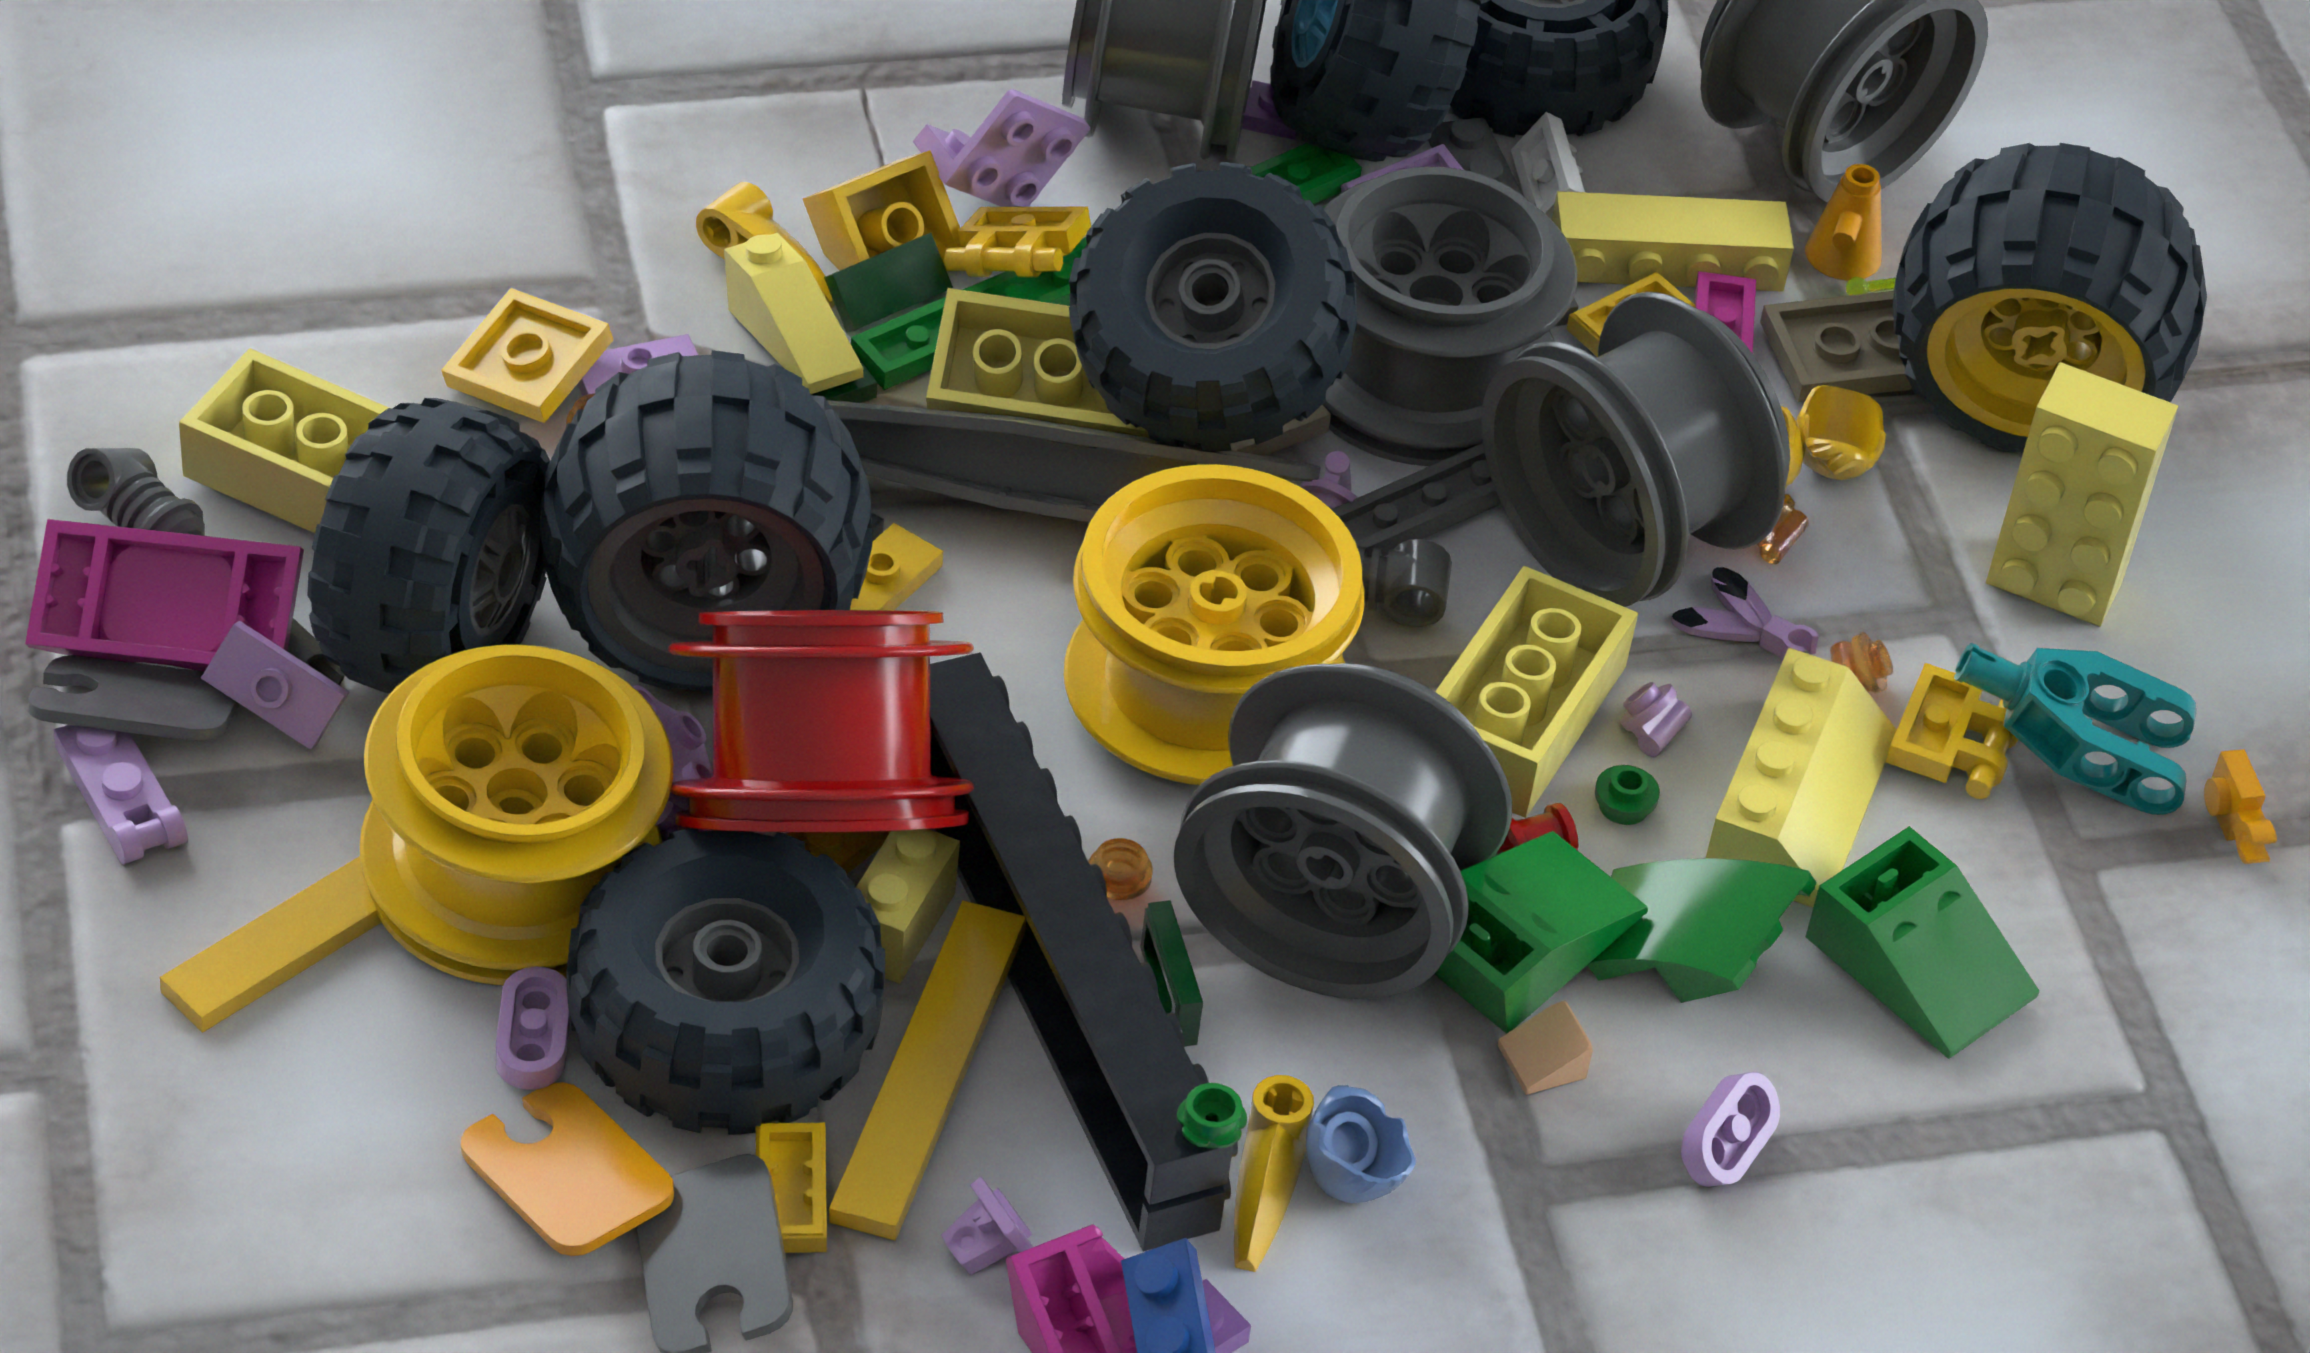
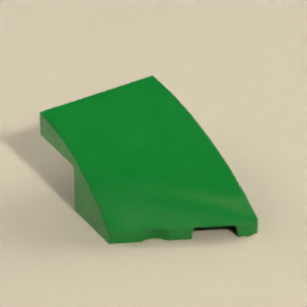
M1675 859L1613 869L1611 878L1648 906V912L1587 966L1598 981L1656 968L1681 1003L1739 990L1756 968L1759 957L1774 944L1784 931L1779 921L1780 917L1797 895L1810 896L1817 882L1808 870L1780 864L1737 859Z

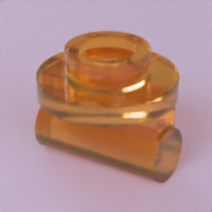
M1785 494L1782 512L1774 529L1764 540L1757 543L1760 548L1761 557L1770 564H1778L1809 526L1807 516L1803 512L1795 510L1796 502L1789 494Z
M1861 632L1852 637V642L1841 641L1831 646V662L1849 667L1867 692L1872 691L1878 694L1887 689V676L1893 674V664L1887 648L1880 639L1872 641L1865 632Z

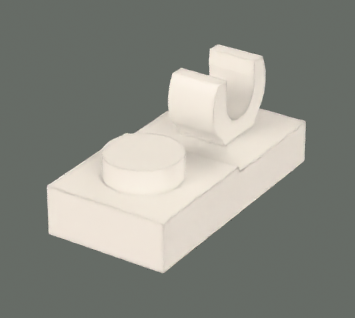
M1545 112L1511 149L1524 197L1552 220L1557 191L1585 192L1581 175L1584 172L1583 168L1577 166L1574 157L1578 152L1574 146L1568 143L1562 120Z

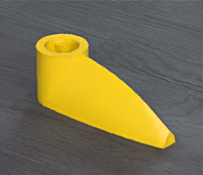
M740 182L698 213L696 217L698 236L706 247L724 260V249L745 243L757 235L779 233L804 258L831 309L835 306L821 268L806 249L773 220L771 202L758 186L749 182Z
M1274 1075L1263 1079L1257 1084L1252 1095L1247 1133L1238 1174L1234 1210L1235 1268L1256 1272L1280 1227L1294 1192L1306 1152L1307 1129L1312 1119L1314 1096L1304 1082L1289 1075Z

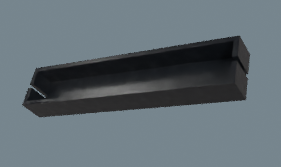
M981 652L930 664V775L966 779L974 784V789L970 793L955 796V808L968 811V823L959 826L935 828V830L940 834L960 841L957 875L971 903L1014 913L1026 918V931L1007 976L1142 1251L1151 1250L1183 1238L1191 1239L1220 1231L1224 1202L1231 1197L1229 1170L1231 1158L1235 1157L1238 1153V1142L1227 1148H1205L1192 1144L1182 1134L1183 1125L1177 1121L1178 1107L1187 1099L1192 1089L1201 1084L1209 1083L1203 1067L1198 1063L1192 1064L1184 1049V1036L1178 1018L1173 1012H1165L1158 998L1157 982L1151 966L1147 962L1140 963L1132 948V935L1127 919L1121 912L1114 913L1107 899L1106 883L1100 867L1096 863L1089 864L1082 850L1081 834L1076 820L1071 815L1065 816L1057 802V789L1051 772L1048 768L1040 769L1033 755V743L1028 727L1023 721L1016 722L1009 709V696L1003 679L999 675L992 676Z

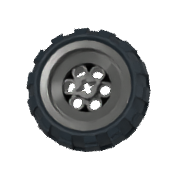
M712 350L711 355L682 356L680 352L651 358L647 360L646 367L630 374L618 372L596 388L595 395L587 400L585 408L577 410L572 422L567 424L545 473V491L540 505L539 536L544 549L543 565L551 590L570 628L580 632L581 638L588 643V651L610 668H622L638 676V682L665 690L679 688L701 691V694H713V657L672 655L668 651V647L673 643L713 641L712 625L699 624V613L850 610L852 599H858L872 550V514L869 481L851 435L825 397L811 396L809 389L802 385V378L777 364L764 366L745 360V354Z

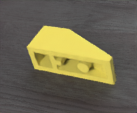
M779 233L757 235L745 243L724 249L728 310L784 369L802 378V385L809 389L810 394L864 378L863 366L806 261Z

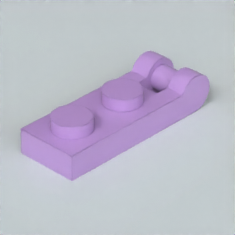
M65 725L53 729L55 748L117 858L123 865L143 858L144 850L162 844L166 849H170L188 842L186 826L178 808L170 804L130 733L75 725Z

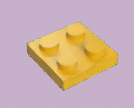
M510 288L441 369L446 386L545 423L614 339L609 324Z

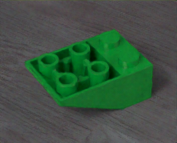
M1910 826L1819 885L1805 937L1948 1059L2038 997L2039 989L1958 866Z
M1551 831L1460 871L1468 897L1466 927L1458 944L1445 957L1435 975L1507 1034L1520 1025L1648 912V906L1558 834Z

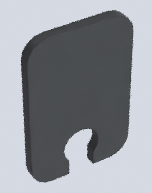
M68 655L55 658L48 664L43 673V684L61 687L83 686L94 691L82 694H69L54 688L35 686L29 695L28 712L38 720L190 741H210L220 738L225 734L240 704L202 680L203 671Z
M742 1154L672 1175L674 1200L671 1205L660 1214L636 1227L652 1336L660 1352H712L709 1333L705 1326L700 1323V1313L704 1305L711 1298L722 1293L730 1292L738 1294L743 1298V1308L739 1314L741 1333L746 1341L780 1329L789 1320L793 1312V1298L772 1176L765 1162L758 1156Z

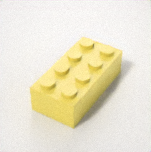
M953 288L947 289L926 395L927 409L1019 416L1149 437L1146 429L1142 427L1136 428L1131 423L1125 425L1107 409L1104 399L1096 388L1092 389L1078 357L1070 322V306Z
M249 348L179 421L183 476L315 533L327 503L325 500L334 476L339 474L346 460L345 454L356 437L368 430V423L389 407Z
M2060 362L2036 407L1985 583L2101 627L2123 582L2178 405Z
M1527 566L1521 568L1435 691L1469 720L1481 738L1490 747L1507 778L1511 792L1512 813L1524 818L1528 816L1626 668L1638 618V612Z

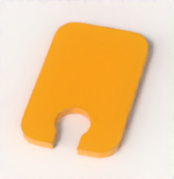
M565 1082L552 1083L547 1087L537 1089L522 1097L523 1107L535 1119L543 1120L553 1128L550 1135L541 1141L527 1144L513 1141L506 1134L505 1124L494 1114L472 1124L461 1136V1152L466 1163L560 1254L579 1256L590 1253L660 1214L674 1200V1184L669 1173L586 1093L574 1084Z

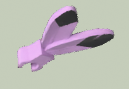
M1725 567L1713 569L1711 582L1713 591L1729 611L1689 607L1674 612L1671 618L1672 624L1676 628L1689 635L1730 641H1760L1759 646L1775 654L1781 661H1783L1788 647L1804 653L1807 650L1809 654H1816L1819 636L1815 630L1805 625H1795L1776 615L1772 617L1767 606L1749 582L1739 573Z

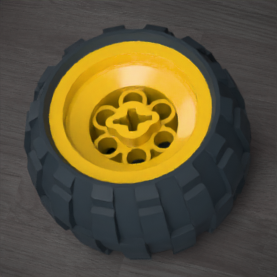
M2031 143L2001 148L1999 155L1989 159L1975 158L1956 171L1954 178L1942 186L1933 203H1927L1913 225L1903 248L1895 279L1893 296L1894 331L1899 339L1900 358L1905 366L1904 374L1915 394L1927 399L1934 407L1933 414L1952 429L1962 431L1980 440L1981 444L2006 452L2017 453L2024 452L2036 407L2060 362L2171 402L2197 355L2207 301L2200 245L2196 244L2195 231L2189 227V222L2183 216L2184 207L2166 187L2157 186L2145 176L2146 170L2121 157L2113 158L2092 151L2090 147L2059 143V145L2035 146Z

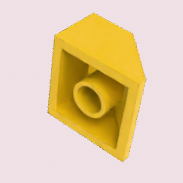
M931 150L899 159L802 198L823 254L838 270H842L928 233H932L944 266L947 248L961 247L958 235L960 226L944 184L939 178V171Z

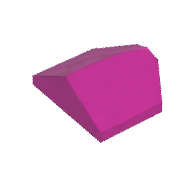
M1094 1224L1005 1259L1018 1334L1032 1353H1137L1121 1260L1124 1258L1102 1237L1104 1236L1102 1231Z

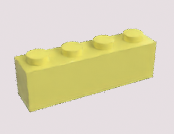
M1557 191L1552 221L1565 235L1572 248L1577 266V282L1630 285L1658 272L1674 287L1695 288L1698 271L1756 279V290L1784 292L1794 250L1786 202Z

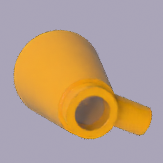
M1854 164L1846 169L1805 245V254L1810 264L1819 272L1835 279L1847 281L1865 279L1876 273L1881 266L1880 175L1876 169L1869 165Z

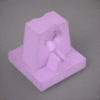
M982 1177L970 1184L979 1199L941 1234L954 1257L970 1275L975 1274L1016 1250L1020 1253L1033 1248L1028 1240L1033 1234L999 1188L992 1191Z

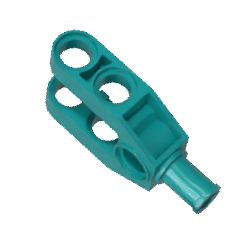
M1970 643L1965 648L1957 663L1954 679L2002 699L2003 706L2006 708L2003 726L2056 774L2148 814L2165 815L2181 807L2185 798L2187 779L2186 773L2180 765L2150 751V745L2141 741H2137L2136 744L2092 725L2093 720L2086 716L2151 745L2161 748H2174L2189 741L2194 729L2196 702L2190 694L2098 651L2037 648L2027 662L2024 661L2017 665L1979 648L1974 643ZM2102 685H2113L2124 690L2126 695L2117 699L2102 697L2094 689ZM2160 710H2168L2181 716L2182 720L2173 724H2165L2152 718L2151 714ZM2091 752H2104L2114 757L2116 761L2108 765H2099L2090 762L2084 755ZM2149 777H2159L2166 779L2173 786L2166 790H2154L2143 785L2141 781Z

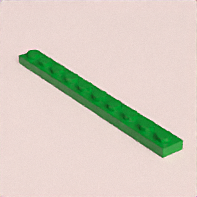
M1308 143L1251 166L1252 174L1264 178L1265 175L1271 173L1300 188L1302 198L1310 200L1312 204L1341 193V185L1361 177L1362 167L1350 155L1327 151ZM1086 237L1076 245L1071 253L1063 256V265L1059 272H1041L1040 276L1036 278L1018 277L1015 271H1005L963 290L1070 306L1069 280L1074 259L1081 258L1082 250L1087 245ZM946 297L851 337L853 350L883 390L932 370Z

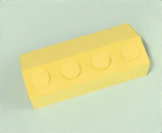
M1788 647L1715 818L1706 858L1750 860L1808 870L1817 882L1815 889L1810 896L1797 895L1793 901L1812 908L1814 907L1819 885L1844 869L1885 766L1888 751L1897 730L1849 667Z

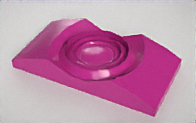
M47 519L25 644L29 648L63 655H77L132 663L171 665L205 672L233 624L241 621L288 651L304 549L301 546Z

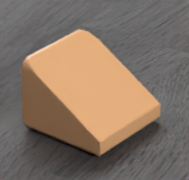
M1565 1000L1549 1006L1499 1038L1497 1044L1525 1095L1586 1079L1593 1052L1590 1040Z

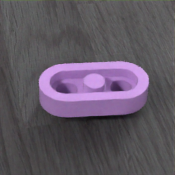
M546 967L524 968L513 973L503 985L496 1037V1068L501 1078L514 1087L527 1090L547 1087L557 1081L565 1069L570 1016L567 999V980L559 972Z
M1758 1072L1725 1077L1720 1081L1687 1127L1682 1140L1681 1156L1689 1175L1698 1184L1711 1187L1732 1184L1740 1180L1775 1131L1780 1116V1105L1776 1090L1767 1077Z

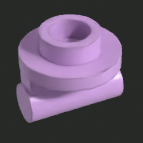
M1333 451L1328 454L1325 459L1326 472L1323 479L1319 478L1318 480H1312V482L1302 481L1300 486L1316 496L1330 509L1347 502H1353L1354 499L1358 498L1351 492L1350 460L1347 454L1342 451Z
M1649 682L1632 693L1623 703L1627 712L1622 717L1620 723L1626 731L1634 733L1638 739V746L1641 751L1651 757L1658 756L1692 717L1691 709L1686 703L1676 698L1677 691L1671 684H1665L1657 688L1653 682Z

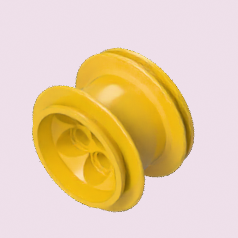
M1217 464L1190 465L1162 470L1133 481L1117 491L1098 509L1087 528L1084 541L1077 554L1073 586L1076 603L1083 619L1073 632L1067 646L1063 673L1065 690L1078 720L1087 732L1110 753L1122 761L1152 775L1180 783L1200 785L1213 774L1233 766L1228 747L1229 724L1236 705L1251 686L1275 672L1291 667L1345 663L1342 653L1348 648L1355 637L1362 621L1364 610L1361 558L1351 533L1342 520L1313 494L1285 479L1254 469Z
M493 645L460 651L425 665L397 685L377 710L365 741L364 769L372 801L365 814L360 836V861L370 896L377 908V916L393 938L421 961L445 973L473 982L503 986L505 981L516 971L536 966L553 969L567 979L571 928L577 927L580 905L593 886L598 884L604 873L613 871L614 866L621 863L624 855L643 843L649 842L653 847L662 843L661 833L656 823L662 815L670 796L674 764L667 732L652 706L633 686L611 670L572 653L532 645Z

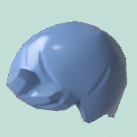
M1348 1085L1332 1087L1318 1105L1308 1126L1306 1153L1310 1172L1316 1184L1328 1196L1347 1203H1362L1390 1194L1406 1180L1416 1164V1158L1410 1146L1404 1120L1387 1116L1384 1104L1366 1089L1349 1087Z

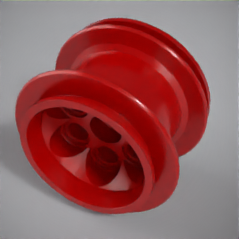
M771 610L699 613V624L712 625L713 641L673 643L668 647V651L672 655L713 657V776L710 778L680 780L672 783L670 791L672 794L689 797V810L675 813V824L697 829L753 832L896 831L943 828L967 824L968 811L955 808V796L970 793L974 789V784L966 779L930 775V656L970 654L974 650V646L970 642L930 640V624L944 623L943 612Z

